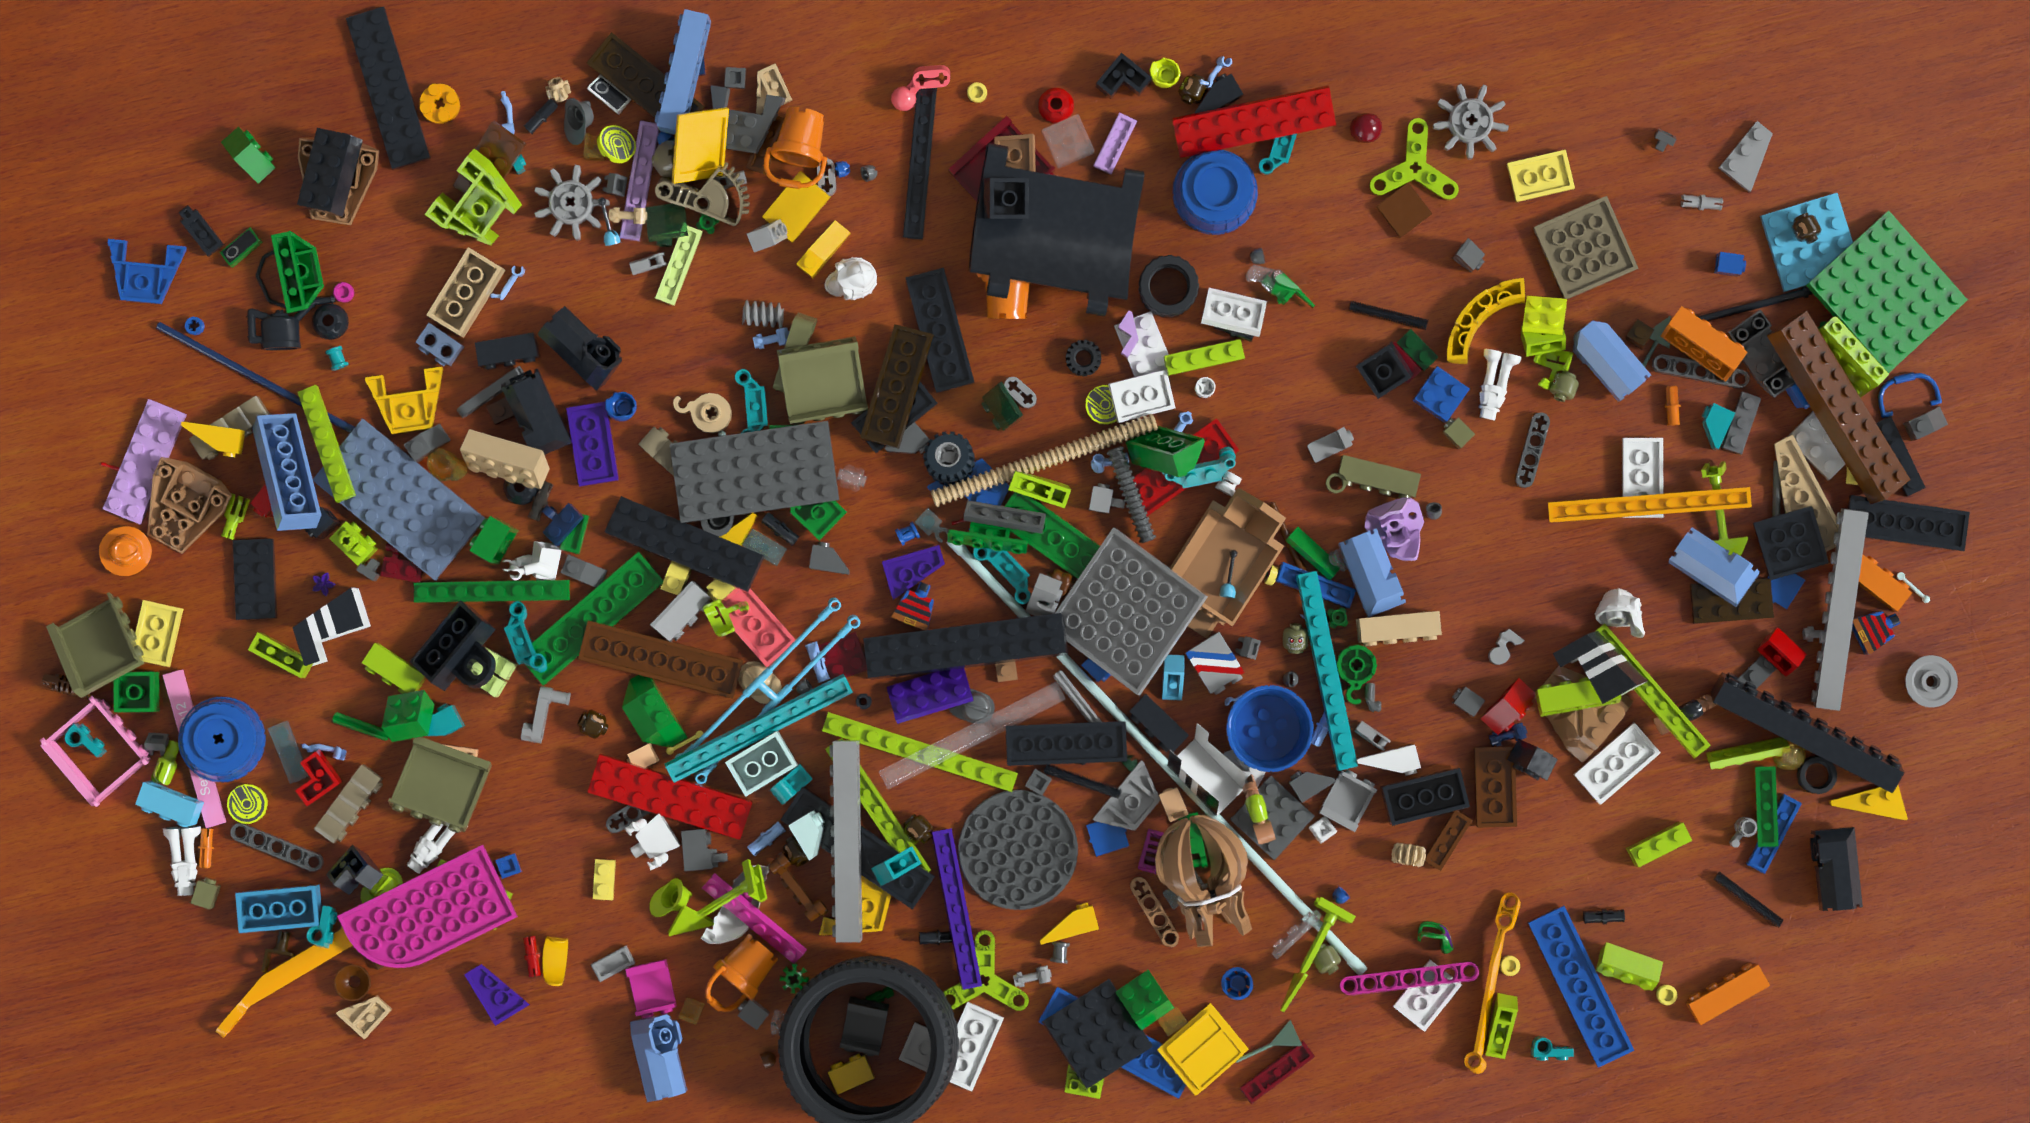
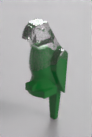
M1253 265L1247 271L1246 280L1248 282H1251V280L1260 282L1269 293L1277 296L1278 304L1284 305L1295 293L1310 307L1314 308L1315 305L1281 270Z

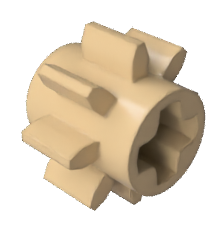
M560 77L549 80V86L545 87L548 98H553L555 102L566 100L568 94L571 93L568 80L563 81Z

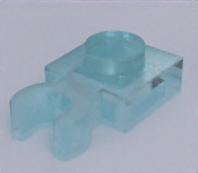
M929 508L914 522L928 536L934 532L937 541L940 543L943 540L939 537V534L941 532L948 534V529L939 526L943 521Z

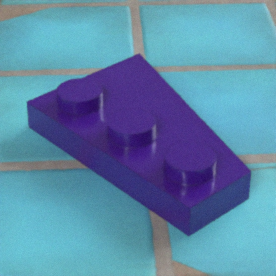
M940 545L882 561L893 600L945 565Z
M482 964L464 974L495 1026L530 1005Z

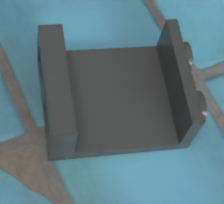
M850 996L839 1048H844L848 1052H863L867 1056H879L889 1004Z

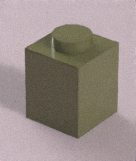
M1459 417L1455 420L1451 418L1443 426L1445 430L1442 433L1458 449H1461L1475 435Z
M205 877L204 880H198L191 904L213 909L221 885L216 884V880Z

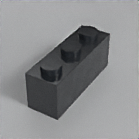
M534 332L475 342L478 366L484 367V370L496 369V365L504 364V367L514 366L518 361H523L524 364L536 362L535 358H540L537 336Z
M1147 694L1129 710L1131 713L1129 717L1137 725L1141 722L1146 727L1144 731L1152 739L1154 737L1158 738L1161 741L1158 745L1165 752L1169 750L1174 752L1189 736Z

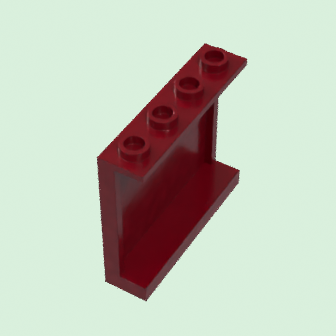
M1008 116L1004 117L948 169V172L976 202L987 144H995V137L1023 135ZM1035 148L1036 172L1055 175L1053 173L1055 167L1051 166Z

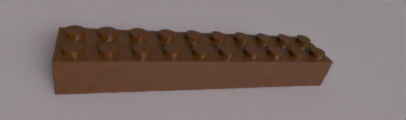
M1805 311L1792 316L1768 334V339L1869 503L1874 504L1886 500L1911 479L1809 313Z

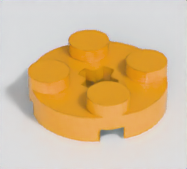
M431 84L420 97V110L432 123L444 124L453 120L458 115L460 110L459 97L455 90L448 85ZM443 99L445 106L437 109L435 101Z

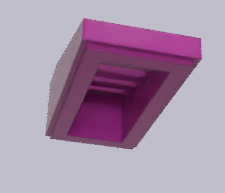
M1148 829L1138 870L1157 874L1155 858L1145 855L1146 853L1156 855L1157 850L1148 848V845L1158 847L1159 842L1150 840V837L1161 839L1164 834L1163 832ZM1144 861L1155 863V866L1144 864Z

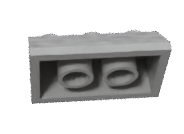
M691 581L650 625L667 640L673 641L674 639L677 641L684 634L682 630L687 625L692 626L698 619L696 615L701 610L704 612L702 607L711 603V597L696 582Z

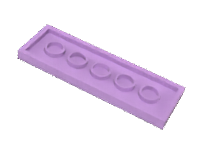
M148 399L103 510L142 524L151 501L154 471L161 457L169 458L182 428L181 421L184 422L187 414Z

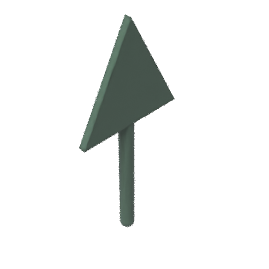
M1670 316L1653 327L1654 333L1650 339L1654 340V343L1642 364L1644 367H1646L1658 343L1670 349V343L1660 337L1670 323Z

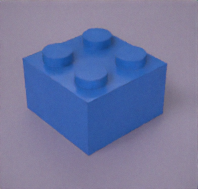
M1437 366L1433 369L1412 401L1446 423L1470 388Z

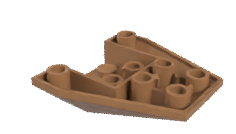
M301 137L299 139L298 161L302 179H304L314 137ZM362 143L343 217L310 210L311 219L352 225L377 171L379 150Z
M161 457L152 479L147 535L183 554L224 513L232 495L221 480L192 464Z

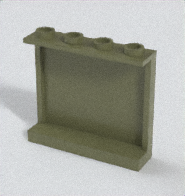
M856 336L777 350L790 424L801 425L809 420L822 421L825 417L833 416L834 418H840L848 413L861 414L864 410H869L866 402Z
M110 592L107 593L109 600L59 627L54 623L46 626L72 691L81 698L144 664L142 658L144 653L135 642L137 636L128 625L130 620L121 609L123 603L118 596L114 597Z
M423 737L414 738L412 750L393 796L388 800L389 805L392 806L391 809L402 813L403 810L410 812V816L422 819L423 817L429 819V823L440 826L443 824L448 826V829L452 832H465L491 770V762Z

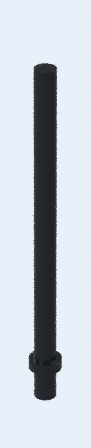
M1804 286L1801 287V290L1697 317L1701 320L1712 321L1801 297L1804 299L1809 298V295H1813V293Z

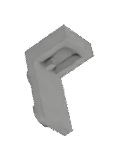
M1343 427L1308 444L1307 448L1316 463L1352 446L1351 441L1354 438L1350 430H1346Z

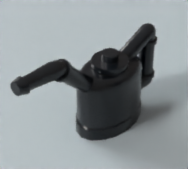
M316 297L308 309L298 311L294 316L283 313V310H275V313L270 315L254 308H249L246 316L248 342L250 344H261V350L267 351L300 349L299 321L315 305L335 303V297ZM255 318L261 319V336L256 335Z

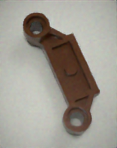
M780 852L776 855V859L767 865L774 875L776 873L780 874L783 878L780 880L787 890L791 888L795 894L793 898L799 905L803 904L807 911L804 913L811 922L820 915H825L828 912L826 906L820 899L813 903L787 869L792 863L789 862L783 852Z

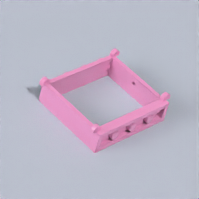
M91 696L89 698L90 703L47 740L44 737L40 739L42 743L40 746L91 806L97 807L101 801L142 766L147 765L151 758L148 756L149 752L145 750V746L139 745L135 739L137 737L129 729L126 730L122 725L124 723L123 720L109 710L111 706L108 702ZM95 707L101 711L140 757L136 764L102 793L96 790L56 742L73 724H77Z

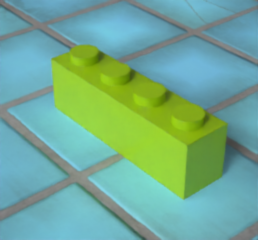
M1588 677L1580 679L1577 683L1564 681L1559 683V686L1554 687L1551 684L1542 685L1535 693L1540 717L1616 704L1621 701V695L1602 704Z

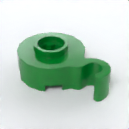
M1353 645L1340 652L1336 665L1340 678L1350 685L1345 692L1346 700L1351 704H1360V699H1352L1351 692L1359 690L1362 684L1374 676L1377 662L1375 656L1368 648ZM1355 659H1358V663L1361 662V667H1358L1357 671L1354 670V667H1351V663Z

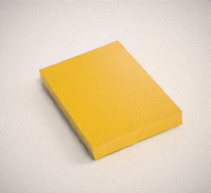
M799 171L793 179L801 181V183L812 181L802 171ZM817 184L800 189L786 187L762 217L769 223L781 219V222L787 228V239L794 242L831 196Z

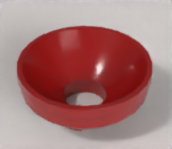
M1050 88L1039 99V113L1049 123H1063L1073 113V98L1062 88ZM1052 99H1060L1062 107L1058 110L1053 109L1050 106Z

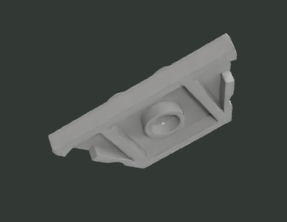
M1142 760L1119 786V789L1121 788L1122 790L1119 799L1111 796L1094 816V821L1135 831L1160 801L1159 795Z

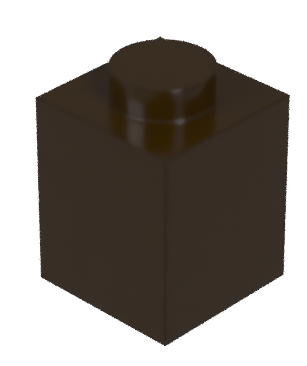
M1637 319L1627 334L1626 340L1643 350L1653 335L1654 329Z

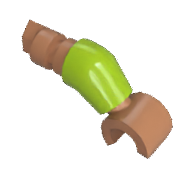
M1251 774L1247 778L1248 783L1242 789L1246 796L1245 804L1252 822L1255 823L1253 828L1258 844H1264L1276 838L1270 820H1266L1268 815L1264 798L1258 792L1254 776Z

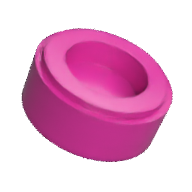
M341 282L335 286L333 294L338 301L346 303L353 299L354 289L350 284Z

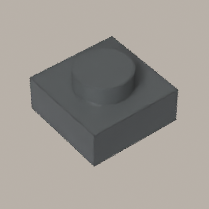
M726 67L724 87L745 89L746 68Z
M1034 769L1025 786L1042 796L1052 778Z

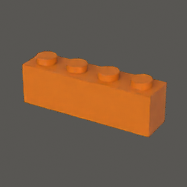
M1862 555L1858 585L1892 612H1898L1912 594L1908 590L1909 586L1901 580L1899 582L1893 578L1894 574L1888 569L1883 568L1882 570L1877 566L1878 562L1871 556L1866 557Z
M1751 962L1741 967L1740 972L1736 974L1732 972L1723 977L1724 981L1719 984L1714 982L1707 986L1705 992L1701 994L1697 992L1691 995L1689 1001L1685 1003L1697 1024L1703 1025L1769 987L1770 984L1759 965L1756 963L1752 964Z

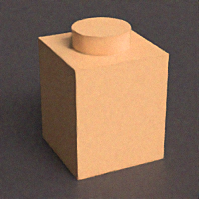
M651 743L627 754L629 758L626 759L627 762L644 768L659 761Z
M1177 787L1174 789L1168 788L1159 795L1170 822L1188 815Z

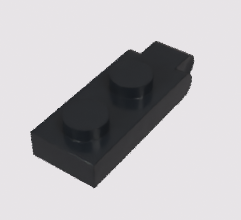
M187 205L178 212L183 218L180 222L208 257L225 245L197 209L192 210Z

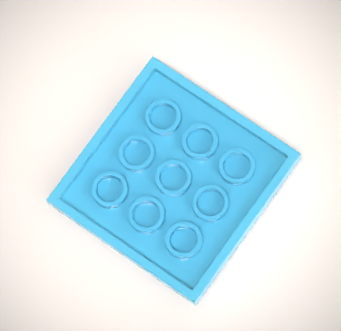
M1838 193L1760 216L1783 292L1806 286L1853 243ZM1804 213L1814 215L1822 229L1821 233L1817 236L1818 240L1810 244L1799 242L1792 230L1794 219Z

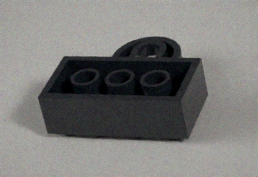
M460 600L410 660V663L432 684L443 691L450 686L456 677L470 688H480L491 680L496 669L494 656L483 646L496 629L475 609ZM476 662L483 666V670L479 675H475L472 672V666Z

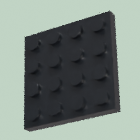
M1110 979L1042 1021L1085 1090L1153 1047L1143 1030L1138 1027L1115 993L1117 990Z

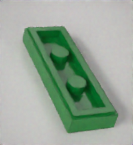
M1299 527L1285 540L1328 580H1331L1342 567Z

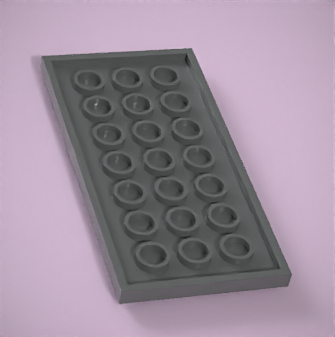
M828 421L670 444L681 523L839 500Z

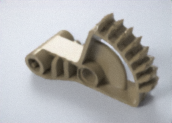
M727 162L723 166L719 165L701 188H695L684 182L673 184L672 179L661 177L655 187V193L658 198L690 208L732 226H736L739 223L742 214L749 213L748 209L743 208L750 205V202L744 201L749 198V194H743L748 188L747 186H740L745 181L744 179L737 181L740 173L738 172L733 175L734 167L727 170ZM719 172L725 174L738 191L740 210L736 220L726 216L729 206L728 195L724 187L714 180V177ZM705 198L708 201V205L700 206L698 199Z

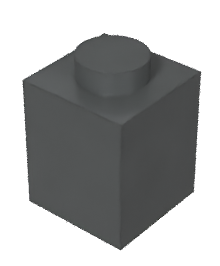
M1467 687L1458 688L1452 696L1454 698L1452 703L1471 717L1476 715L1485 702L1483 698Z
M754 999L744 1000L738 1008L741 1011L738 1016L756 1030L770 1013Z

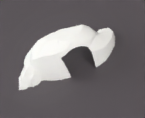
M760 865L765 882L767 879L766 875L769 873V867ZM744 871L734 880L733 889L745 880ZM753 898L751 904L756 908L760 907V902ZM722 906L718 915L714 917L713 929L706 928L701 939L708 944H722L741 937L748 930V926Z

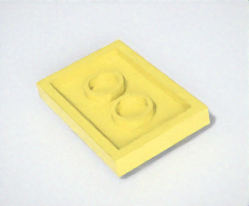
M1566 150L1507 163L1516 202L1575 189Z
M143 600L135 632L137 636L135 642L144 653L142 656L144 662L166 667L171 666L183 613L182 608Z

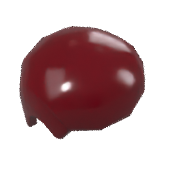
M1370 113L1358 115L1352 120L1350 125V132L1357 142L1363 143L1374 142L1380 138L1383 130L1380 118Z

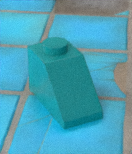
M1715 403L1706 406L1701 416L1704 417L1702 424L1711 449L1718 450L1735 412Z
M911 846L871 869L880 886L922 863Z

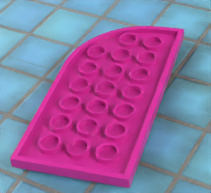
M481 845L337 917L351 944L364 957L386 967L406 968L428 962L518 916L484 845Z

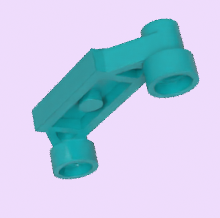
M1297 134L1274 139L1269 158H1264L1259 163L1258 168L1262 174L1269 175L1283 163L1288 164ZM1263 165H1268L1270 169L1264 170Z
M741 369L736 372L735 380L745 389L748 428L744 429L741 433L761 431L764 426H768L765 386H759L751 377L749 371ZM742 375H747L746 381H741Z
M1224 447L1219 451L1218 460L1196 464L1195 468L1187 472L1188 474L1184 477H1176L1163 472L1162 474L1166 480L1179 483L1183 488L1222 481V476L1235 466L1236 455L1231 447Z
M974 548L973 555L977 560H988L1016 589L1015 600L1018 603L1026 604L1029 602L1031 595L1028 591L1027 578L1030 575L1008 551ZM980 549H983L985 551V555L983 557H980L977 554ZM1020 593L1026 594L1025 600L1019 599Z
M515 601L509 607L511 617L508 626L504 627L516 661L519 665L523 663L540 673L547 670V661L542 654L535 652L524 624V620L527 617V609L522 602Z

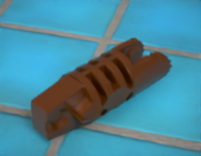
M57 673L55 676L44 674L42 678L43 685L51 687L52 691L79 697L72 691L67 676ZM88 694V695H86V696H84V697H82V698H83V699H86V700H89V698L91 697V695Z

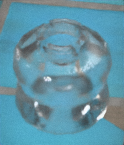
M846 464L844 469L840 468L837 480H840L841 488L850 489L854 492L859 491L860 487L864 488L867 479L863 468L854 467L850 464Z

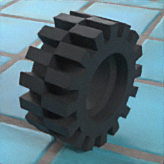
M1078 340L1071 344L1067 350V367L1078 376L1092 375L1101 364V351L1092 341ZM1085 350L1090 353L1091 362L1088 365L1082 366L1077 363L1076 355L1079 351Z

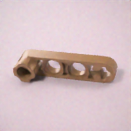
M1135 877L1130 883L1131 891L1162 943L1168 947H1175L1179 940L1176 929L1148 882L1142 877ZM1135 882H1144L1145 885L1142 887L1145 892L1149 890L1150 894H1146L1139 899L1138 895L1142 894L1139 889L1135 890L1133 888L1136 886ZM1148 897L1155 900V905L1151 909H1147L1144 906V900ZM1156 915H1163L1165 917V923L1162 926H1157L1154 923ZM1168 924L1171 926V928H1167L1162 933L1158 931L1164 929ZM1167 933L1175 934L1172 943L1164 940Z

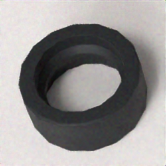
M1808 757L1800 763L1797 769L1798 783L1809 793H1826L1834 787L1837 781L1836 767L1832 762L1822 757ZM1815 763L1824 765L1829 774L1827 782L1819 787L1810 785L1805 777L1807 768Z

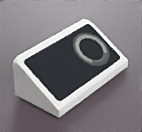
M601 75L587 88L589 92L618 115L631 101L629 97Z

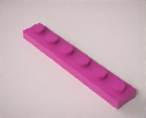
M715 873L702 887L714 899H718L733 889ZM742 895L723 905L793 964L806 952L807 949Z

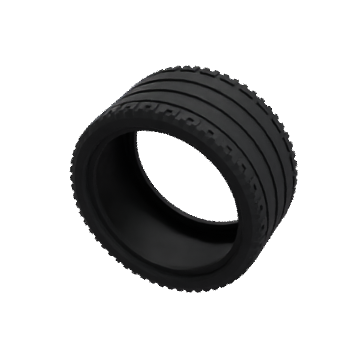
M861 956L847 959L829 967L809 980L799 990L789 1005L781 1024L780 1039L778 1040L780 1069L783 1071V1079L786 1086L790 1089V1094L796 1103L802 1106L801 1109L810 1117H814V1120L819 1123H913L927 1112L946 1089L957 1063L959 1049L958 1028L954 1012L942 990L937 987L936 983L928 975H925L913 965L885 956ZM858 982L885 985L908 998L922 1015L930 1037V1061L921 1085L916 1092L906 1099L881 1107L857 1105L831 1091L818 1075L813 1065L809 1046L811 1024L823 1000L833 990L841 986Z

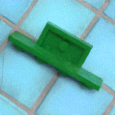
M971 522L969 532L948 530V543L957 546L968 545L974 548H989L994 551L1026 554L1028 545L1026 540L1009 538L1010 528Z

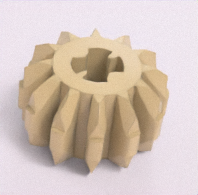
M1396 843L1392 849V861L1398 864L1421 867L1424 865L1426 858V849L1421 846Z

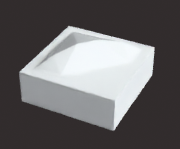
M1326 816L1309 827L1320 844L1337 833V830Z

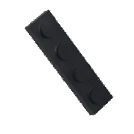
M1890 416L1877 422V426L1911 479L1902 486L1905 496H1910L1926 488L1892 417Z

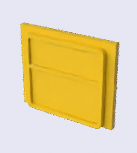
M725 107L677 115L672 171L673 184L707 179L719 165H724L729 108ZM719 172L715 177L723 176V173Z
M1211 1003L1157 1049L1194 1096L1210 1085L1249 1050Z

